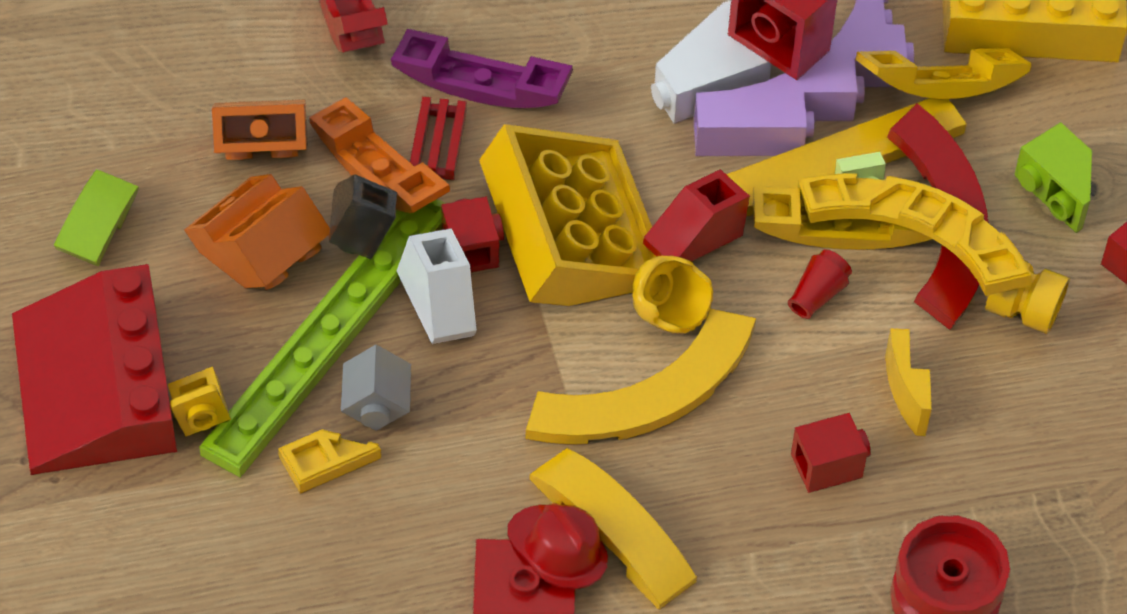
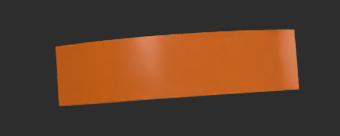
M347 97L309 117L311 126L340 164L366 190L390 207L405 213H414L450 192L449 184L422 162L413 166L373 131L371 118Z

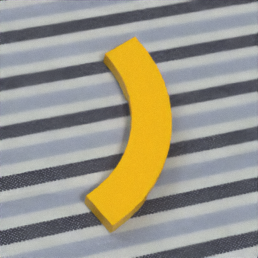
M858 173L829 174L798 179L800 195L810 223L837 219H867L900 225L934 239L960 258L979 282L985 296L1031 286L1032 275L1022 255L1004 232L999 233L992 225L985 221L984 214L940 189L893 176H887L886 180L858 178Z
M710 308L703 327L689 348L665 369L634 385L614 391L584 395L554 394L538 391L526 427L525 439L574 445L588 444V440L618 437V440H623L651 432L676 421L709 399L715 393V388L726 379L729 373H733L749 346L755 329L756 318Z

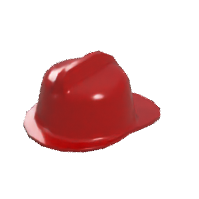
M557 503L535 505L524 508L514 514L508 523L507 536L513 547L545 582L559 588L580 589L589 587L600 580L607 569L608 553L603 542L600 540L599 528L594 518L581 508L571 505H559Z

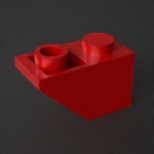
M719 169L686 185L644 236L643 244L656 257L672 255L692 262L743 236L750 195Z

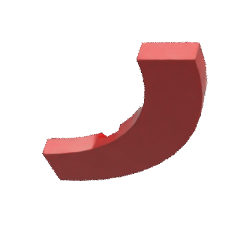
M916 103L890 129L887 138L901 149L918 169L923 179H928L932 187L955 196L984 214V220L988 222V213L982 189L964 152L948 131L930 113ZM941 245L934 271L927 283L918 292L914 303L951 330L966 311L978 289L979 282L960 258Z

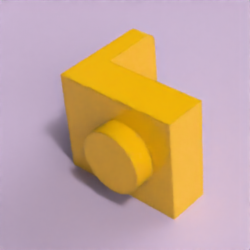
M213 366L168 384L172 398L170 406L185 437L231 420L219 378Z

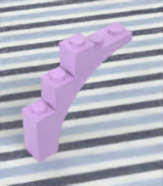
M856 0L850 16L840 32L832 39L830 51L798 80L784 73L768 81L737 89L697 92L694 111L696 156H776L805 145L806 138H813L814 121H853L856 103L864 102L865 87H893L856 61L857 51H897L914 63L913 43L906 42L904 24H892L891 9H884V3H887L888 0Z

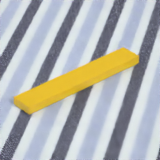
M928 98L918 102L953 138L965 134L967 123L949 99ZM915 104L726 174L750 195L747 216L753 214L754 186L799 188L798 179L835 174L836 159L881 152L885 163H889L905 157L906 155L901 149L891 142L887 136L890 129Z

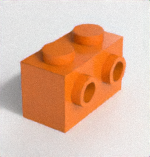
M306 99L215 103L212 106L214 153H225L228 160L253 158V152L271 151L272 158L297 157L298 150H306L307 148Z

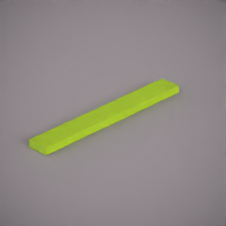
M436 199L414 213L396 210L229 410L231 420L218 424L199 446L202 457L241 478L400 284L401 279L397 273V268L409 236L442 230L441 204L446 203Z

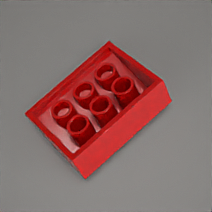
M149 264L100 271L12 313L31 475L177 452Z

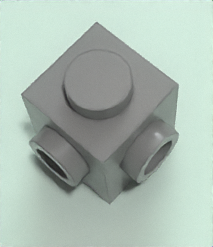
M377 344L343 363L341 412L376 431L409 413L411 402V364Z

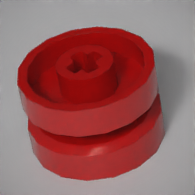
M959 515L935 516L918 523L904 537L898 554L896 571L890 590L892 609L895 614H998L1011 571L1008 551L994 532L972 519Z

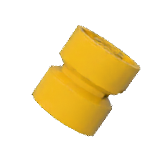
M1024 260L1032 275L1031 286L988 295L985 310L1004 318H1013L1019 313L1021 314L1024 326L1048 334L1065 299L1070 277L1047 268L1035 274L1033 266Z

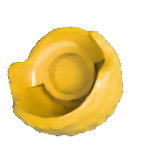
M672 255L653 257L642 264L635 274L632 286L633 306L637 314L647 323L673 334H686L700 326L702 321L706 319L713 302L714 291L712 282L691 261Z

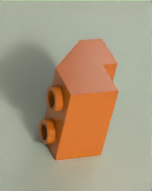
M272 174L248 178L184 229L199 253L242 287H264L266 290L283 282L289 276L287 269L295 262H303L316 255L322 249L320 242L332 233V230L303 186L281 189Z

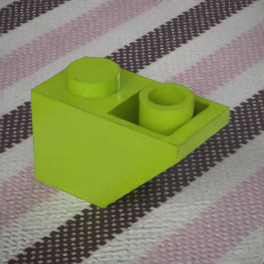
M1060 122L1020 148L1014 176L1025 190L1035 194L1050 209L1055 218L1064 221L1075 233L1083 229L1091 196L1092 150Z

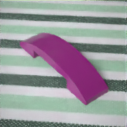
M408 28L391 58V65L431 88L473 102L511 108H536L558 104L573 73L572 65L530 56L526 66H520L450 50L448 37Z

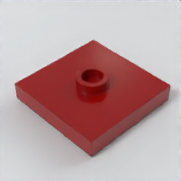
M476 539L473 614H575V590L559 588L545 582L513 547L509 539Z

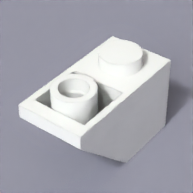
M452 228L409 236L397 268V273L431 343L436 344L474 336L477 329L470 264Z

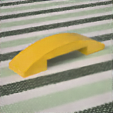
M1009 48L971 49L968 65L918 67L897 51H857L856 61L887 84L912 95L933 99L966 98L994 91L1029 73L1032 64Z
M754 186L753 188L754 228L783 240L808 246L848 250L894 248L932 240V238L912 229L883 221L837 219L810 223L803 201L800 200V188Z
M566 448L529 474V480L552 503L576 506L585 510L594 518L600 531V540L627 566L626 577L658 610L696 583L697 576L653 517L616 480L584 456Z

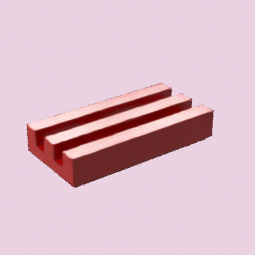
M422 96L410 163L413 166L420 164L422 161L430 116H437L427 166L442 179H455L467 113V101L458 100L457 106L449 105V99L440 98L439 104L431 103V97ZM447 117L454 118L446 167L441 168L438 167L446 119Z

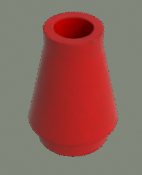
M828 249L822 250L819 255H812L794 294L787 302L790 309L798 316L810 319L819 308L849 285L848 277L851 275L852 269L848 262L839 254Z

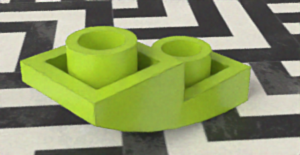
M96 169L72 207L54 243V247L59 251L99 267L116 228L121 229L139 191V186Z

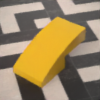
M890 328L885 353L890 389L902 417L916 436H926L931 414L930 369L911 368L910 329Z

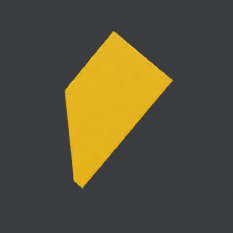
M324 429L278 448L279 458L300 494L382 458L381 448L377 443L370 441L367 445L343 439L341 434Z

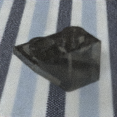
M356 174L338 183L333 191L329 242L337 245L346 253L359 254L372 259L396 218L397 192Z

